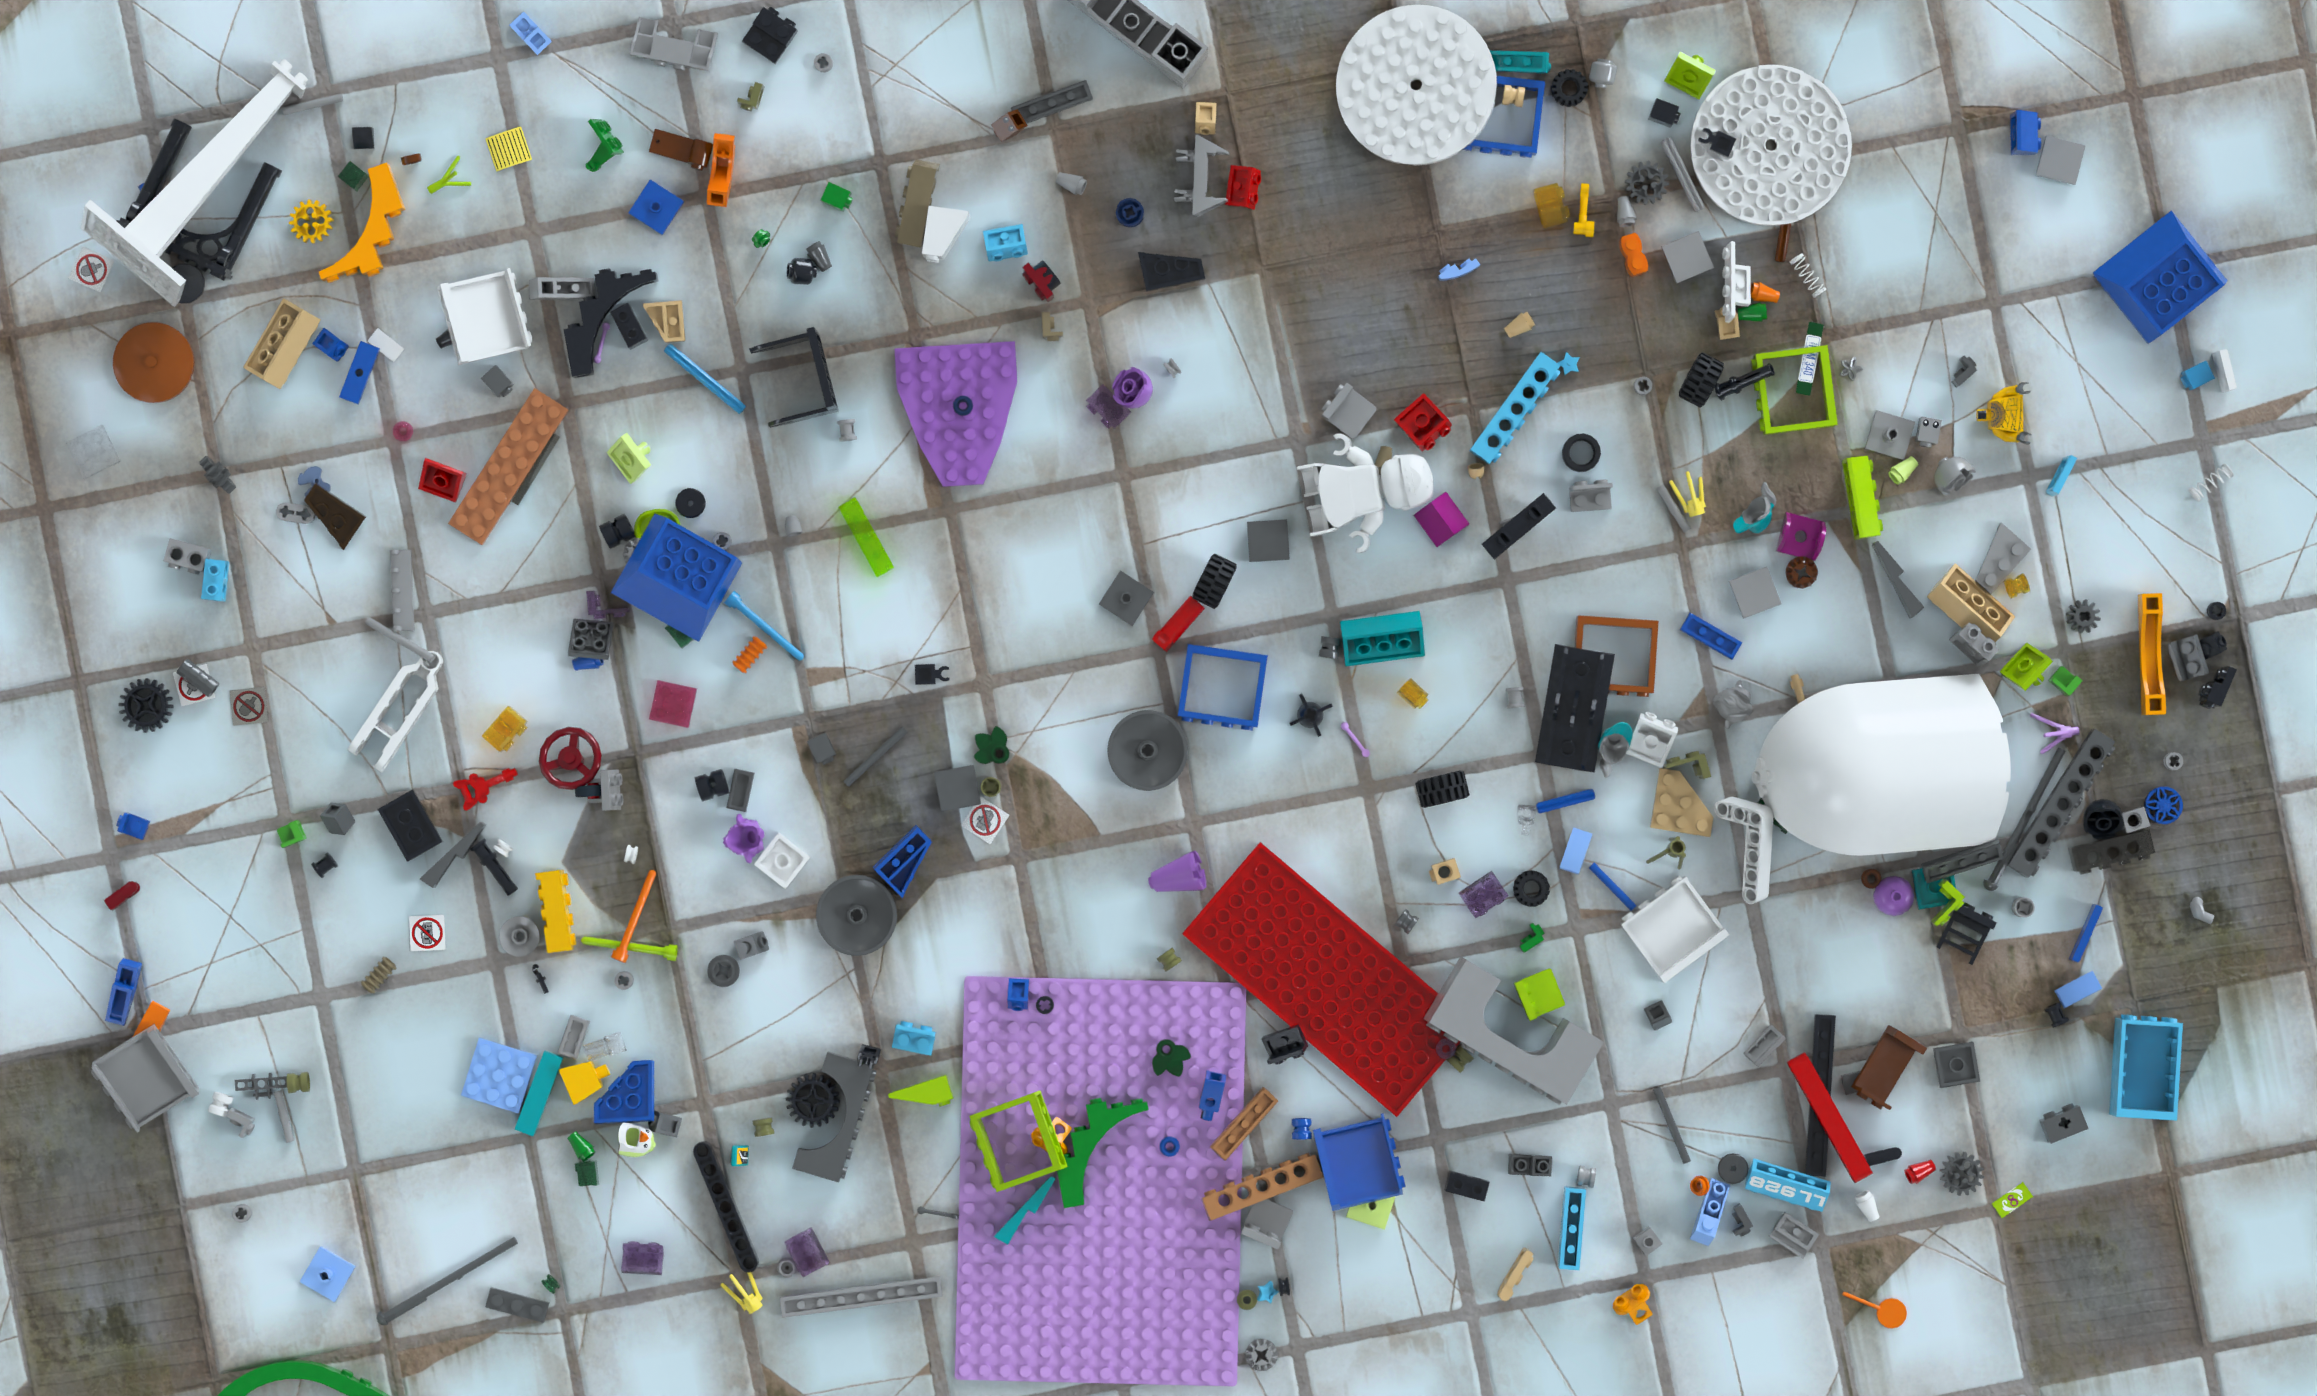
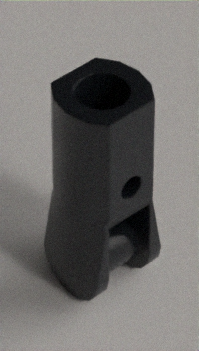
M1894 1147L1864 1154L1868 1165L1873 1166L1899 1159L1902 1151Z

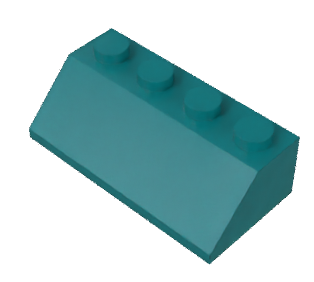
M1420 611L1340 621L1345 667L1425 656Z

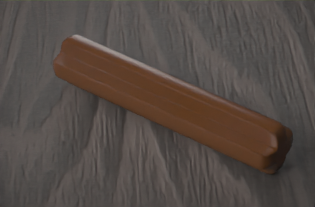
M1791 223L1780 225L1775 254L1776 262L1784 263L1786 260Z

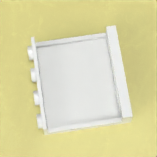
M510 268L502 272L451 284H440L437 287L458 365L528 349L531 346L532 335L526 329L527 317L525 312L521 310V295L519 292H516V277L514 273H511Z
M1679 875L1670 882L1672 886L1666 890L1663 887L1654 894L1656 898L1650 902L1648 899L1638 906L1639 910L1634 914L1629 912L1622 917L1623 922L1620 923L1664 983L1729 936L1727 930L1722 927L1688 881L1687 876L1681 878Z

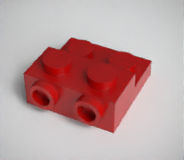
M1424 393L1394 419L1395 423L1422 452L1425 449H1432L1436 444L1435 440L1440 436L1445 437L1448 435L1452 426L1450 420Z

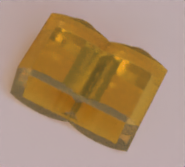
M1558 183L1533 189L1543 229L1568 222L1567 218L1570 217L1568 207L1564 206L1562 198H1565L1562 186L1559 187Z
M1409 678L1396 692L1413 709L1416 707L1421 709L1428 701L1426 698L1428 693L1412 678Z
M507 706L484 732L482 737L499 752L503 750L507 752L514 744L512 741L516 735L521 736L528 727L525 725L528 721L511 706Z

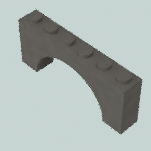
M827 1052L821 1072L834 1078L843 1090L846 1100L845 1121L838 1135L828 1144L815 1149L799 1148L792 1169L838 1183L840 1178H845L848 1167H844L846 1159L850 1160L853 1148L850 1145L852 1139H857L859 1129L856 1128L858 1120L862 1121L865 1112V1109H862L863 1102H868L871 1092L868 1086L869 1082H874L876 1070L869 1069V1066L866 1064H862L859 1067V1060Z

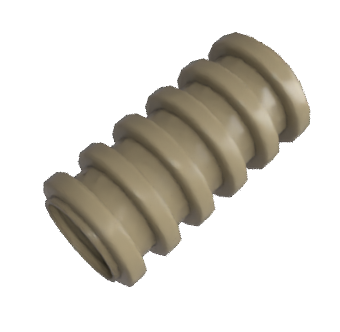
M382 957V961L377 963L378 966H374V970L369 972L370 975L365 976V981H361V985L368 992L375 994V989H379V985L384 983L383 980H387L388 975L392 974V970L397 969L396 965L387 957Z

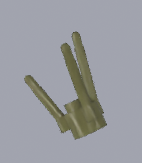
M1679 836L1669 838L1670 843L1667 849L1651 857L1646 863L1654 862L1668 854L1673 858L1679 857L1677 868L1680 870L1686 857L1684 842L1680 840Z

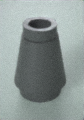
M820 241L806 248L808 257L822 272L832 267L825 246Z

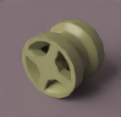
M1173 947L1157 958L1158 962L1164 965L1163 969L1165 972L1182 961L1180 957L1175 955Z
M772 1118L752 1121L756 1128L754 1132L755 1137L775 1134L771 1126Z

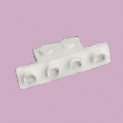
M1733 241L1724 247L1722 258L1725 259V266L1722 272V276L1725 278V285L1722 291V295L1725 297V304L1722 313L1727 323H1730L1735 317V305L1748 307L1751 304L1750 266L1735 265V242Z

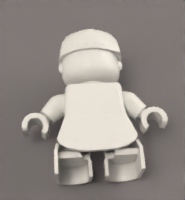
M1335 434L1333 435L1335 439H1343L1345 441V448L1341 451L1335 450L1333 454L1337 456L1347 455V459L1354 465L1353 467H1342L1324 463L1297 467V470L1301 471L1304 480V497L1320 494L1322 505L1318 504L1307 507L1313 527V533H1310V536L1314 537L1335 532L1357 518L1364 516L1360 525L1361 530L1354 531L1349 535L1352 538L1356 536L1363 537V546L1356 549V553H1363L1370 546L1369 535H1373L1383 522L1384 499L1386 498L1387 503L1392 508L1404 511L1426 504L1433 495V476L1424 457L1415 454L1393 456L1392 459L1385 461L1382 465L1381 475H1379L1378 467L1374 465L1372 457L1368 452L1356 446L1352 447L1351 440L1346 435Z

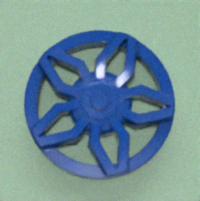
M2157 787L2147 795L2144 807L2147 816L2153 822L2169 824L2177 820L2181 815L2183 802L2176 790L2170 787ZM2160 790H2161V792H2162V794H2163V797H2161V798L2159 797V795H2160ZM2164 790H2168L2173 794L2167 797ZM2156 792L2157 800L2149 801L2150 797ZM2177 797L2174 802H2171V798ZM2177 802H2179L2178 811L2175 807L2172 806L2175 805ZM2155 803V807L2149 806L2148 804ZM2149 809L2157 810L2155 818L2151 815ZM2173 809L2176 815L2171 814L2169 811ZM2159 813H2163V816L2158 820ZM2166 813L2168 816L2172 817V819L2163 821V819L2166 817Z

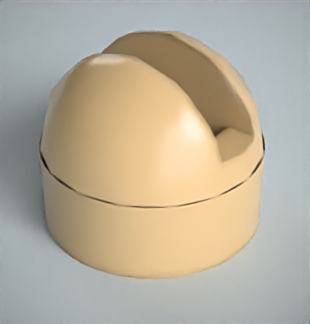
M1482 463L1468 465L1469 476L1473 479L1477 477L1479 479L1482 478L1484 475V465Z

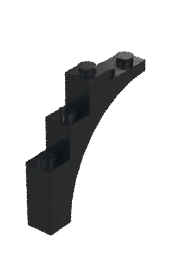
M609 268L599 270V274H594L599 298L596 299L595 296H588L583 298L584 301L579 302L583 326H580V323L568 325L567 329H563L573 378L594 375V343L606 315L617 302L630 292L644 285L658 282L656 272H652V269L640 271L639 275L632 276V273L621 274L620 278H617L616 272L611 271Z

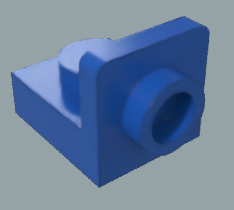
M325 328L322 329L312 343L337 362L344 356L349 347L348 344Z
M124 813L118 818L116 824L118 827L117 831L144 840L150 821L131 813Z
M1009 978L1008 1009L1014 1011L1028 1009L1029 979Z

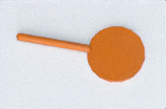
M1842 1293L1843 1296L1877 1309L1879 1322L1887 1328H1897L1906 1320V1307L1898 1299H1885L1878 1306L1849 1293Z

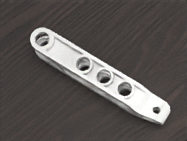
M428 651L435 655V659L432 662L421 657L416 664L402 666L348 748L349 752L357 756L375 729L389 737L390 740L382 750L383 754L378 762L373 765V768L381 773L385 770L439 689L436 674L442 667L443 658L438 652ZM418 675L427 681L428 687L422 696L417 698L415 701L417 702L410 714L405 716L404 723L396 731L381 720L410 677Z

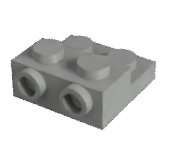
M1969 622L1949 640L1973 663L1980 667L1989 662L1999 649L1991 638H1986L1981 633L1982 631L1977 625Z

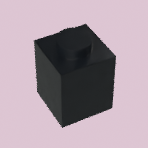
M1657 98L1648 120L1671 128L1673 123L1677 124L1681 115L1678 112L1679 106Z

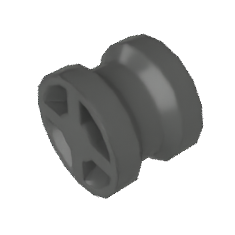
M1405 909L1396 921L1395 926L1403 928L1404 932L1409 934L1419 918L1410 915V912Z

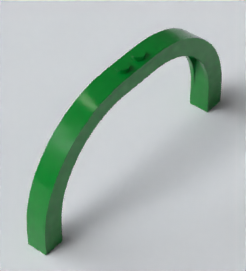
M287 1360L260 1366L234 1380L218 1395L246 1396L254 1389L270 1382L284 1379H304L324 1384L348 1396H389L387 1393L372 1386L371 1381L362 1377L359 1380L353 1377V1373L346 1369L340 1371L325 1364L304 1360Z

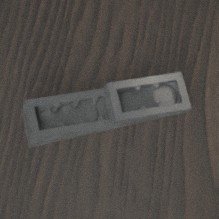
M1876 541L1872 544V547L1909 618H1913L1924 606L1899 578L1904 570L1879 541Z
M479 822L430 868L420 880L432 888H436L455 857L459 856L462 859L466 857L486 824Z

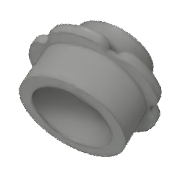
M783 1258L778 1263L777 1271L785 1278L791 1277L797 1271L795 1261L791 1258Z

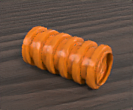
M755 636L752 637V642L749 641V645L744 647L745 650L740 652L741 655L736 656L737 660L732 661L733 665L742 673H747V668L750 669V665L755 663L754 660L759 658L758 655L763 653L762 650L767 649V645Z

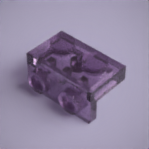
M1102 384L1086 399L1088 403L1086 407L1094 415L1098 413L1102 417L1100 421L1108 429L1112 427L1115 430L1131 414V411L1127 407L1118 404L1113 398L1114 394Z
M1492 871L1458 893L1475 918L1485 915L1489 909L1501 904L1509 896Z
M812 1227L784 1242L787 1252L793 1258L796 1269L802 1277L830 1263Z
M635 1241L623 1243L622 1273L662 1275L664 1248L662 1245L654 1242L640 1244Z

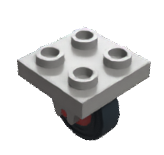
M619 769L600 770L601 778L593 779L587 786H580L575 789L576 797H587L589 803H602V811L621 810L623 805V794L620 793L622 775L619 773Z

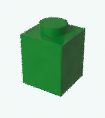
M828 182L821 197V202L844 212L845 208L849 209L853 201L852 193Z

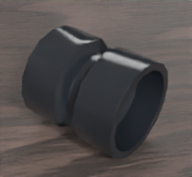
M625 514L614 518L613 523L608 521L599 526L610 549L620 545L621 540L628 541L636 537Z
M722 769L711 772L710 776L703 774L694 777L702 802L713 799L714 795L719 797L729 794L728 784ZM715 782L716 786L712 788L711 783Z

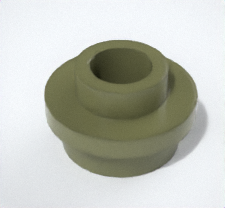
M1243 1290L1237 1296V1303L1240 1308L1250 1310L1255 1307L1257 1296L1251 1290ZM1246 1296L1251 1298V1302L1248 1304L1243 1302V1298Z

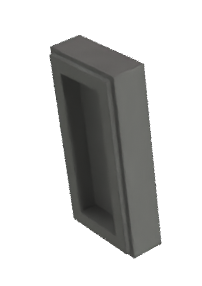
M734 769L726 808L747 812L755 773Z

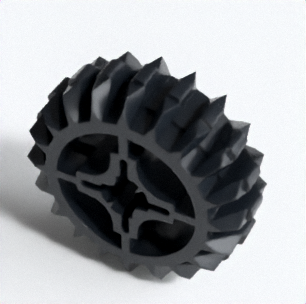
M145 678L144 685L142 680L138 679L137 686L133 682L130 683L132 690L124 688L127 696L120 695V698L125 699V702L118 705L125 708V710H121L119 713L127 715L122 720L124 722L131 720L128 727H133L136 724L135 731H139L142 727L143 732L147 733L148 727L151 732H155V725L159 729L163 728L160 721L164 723L169 722L165 715L172 716L173 714L168 712V708H174V705L168 704V701H172L173 697H166L170 690L162 691L165 686L163 683L157 687V680H153L150 685V679ZM143 689L153 690L152 694H149L146 698L136 694ZM157 696L161 700L160 712L155 706V702L158 699ZM132 699L137 704L135 715L131 709ZM149 700L148 706L151 710H144V705L141 701L148 702ZM146 713H150L151 715H154L156 717L154 720L150 722H142L139 720Z
M816 1073L812 1074V1079H809V1075L805 1074V1081L798 1077L799 1085L794 1082L791 1084L795 1088L794 1091L791 1089L787 1090V1093L791 1094L792 1097H786V1101H792V1104L787 1105L786 1108L794 1109L789 1114L791 1117L795 1114L798 1115L795 1122L800 1121L801 1118L804 1119L802 1126H805L807 1121H810V1128H813L814 1122L817 1121L818 1127H821L822 1119L826 1124L829 1123L827 1116L834 1118L835 1115L831 1111L839 1110L838 1107L834 1106V1103L839 1104L840 1100L834 1099V1096H838L840 1093L832 1092L836 1085L828 1086L831 1082L830 1078L823 1082L824 1075L822 1074L819 1080L816 1079ZM811 1084L809 1095L797 1097L799 1090L803 1086ZM817 1084L827 1091L829 1098L818 1095ZM814 1090L815 1099L823 1101L815 1103L812 1111L811 1102H808L807 1099L808 1097L811 1098L810 1095L813 1094ZM797 1103H803L808 1106L809 1116L800 1111ZM829 1104L824 1114L815 1117L818 1105Z

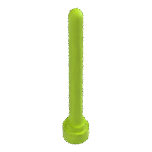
M586 936L581 938L582 944L613 949L619 947L621 941ZM629 943L627 951L663 955V958H667V960L676 961L678 945L669 944V946L657 947Z

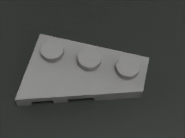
M2000 523L1975 581L1989 594H1992L2031 548L2003 523Z

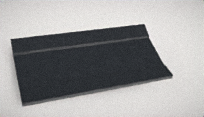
M1555 644L1535 762L1595 773L1599 750L1598 744L1601 738L1615 654Z

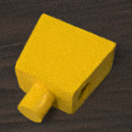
M593 1061L559 1069L573 1105L601 1089L603 1084L600 1079L610 1075L606 1064L595 1068Z

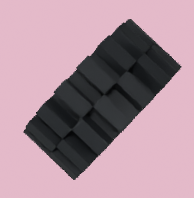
M1565 69V71L1559 72L1553 79L1551 86L1552 97L1560 105L1567 107L1576 106L1585 98L1588 91V82H1586L1585 76L1581 75V72H1577L1574 69ZM1568 80L1575 82L1577 85V92L1571 96L1564 94L1562 91V84Z
M1533 870L1525 871L1519 874L1514 881V896L1522 905L1536 907L1547 900L1550 893V884L1542 873ZM1528 881H1535L1539 885V892L1533 897L1527 896L1524 892V885Z

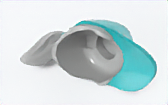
M1766 482L1761 486L1762 496L1752 500L1748 508L1734 521L1733 528L1736 533L1739 534L1746 530H1750L1753 533H1761L1769 526L1772 520V509L1776 505L1777 500Z
M1626 722L1617 723L1611 728L1606 729L1598 744L1602 757L1600 769L1605 778L1612 772L1611 765L1621 761L1630 747L1633 732Z

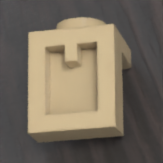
M1196 102L1195 133L1202 135L1215 134L1217 103Z
M1723 307L1720 310H1715L1719 339L1740 337L1736 310L1735 317L1730 323L1725 322V316L1722 313Z

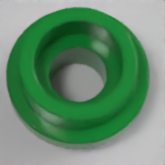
M763 229L758 230L752 237L754 246L756 248L765 247L770 241V233Z

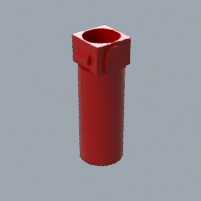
M1189 596L1167 623L1156 632L1152 640L1167 653L1205 608L1193 599L1192 596Z

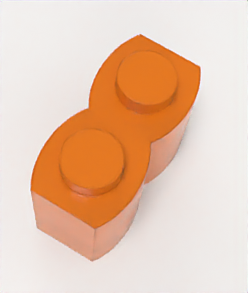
M1636 233L1621 237L1619 248L1622 255L1626 258L1625 266L1628 274L1631 277L1646 273L1648 271V262L1645 255L1641 252L1642 243Z

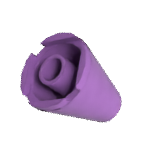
M1196 851L1189 852L1151 872V877L1148 878L1150 888L1156 892L1204 890L1206 888V877L1204 869L1201 870L1199 863H1202Z

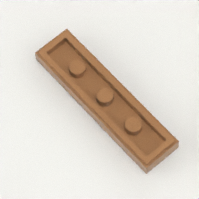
M1262 1087L1210 1145V1148L1226 1161L1276 1105L1278 1100L1267 1089Z

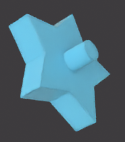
M1566 352L1564 360L1558 362L1563 367L1564 375L1570 371L1579 372L1576 364L1580 357H1571Z
M1271 1280L1265 1286H1258L1260 1293L1257 1300H1267L1272 1303L1273 1296L1279 1293V1291L1274 1289Z

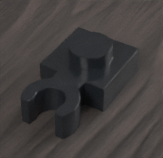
M1703 128L1702 131L1708 134V138L1702 139L1699 137L1698 141L1701 144H1712L1709 150L1728 158L1736 138L1719 130L1715 136L1710 129Z
M935 664L915 665V685L936 684V678L945 682L949 681L950 678H944L941 675L942 671L949 670V667L942 666L939 670H935Z
M862 1044L857 1058L859 1060L858 1066L861 1067L862 1064H866L869 1066V1069H873V1065L878 1062L881 1049Z

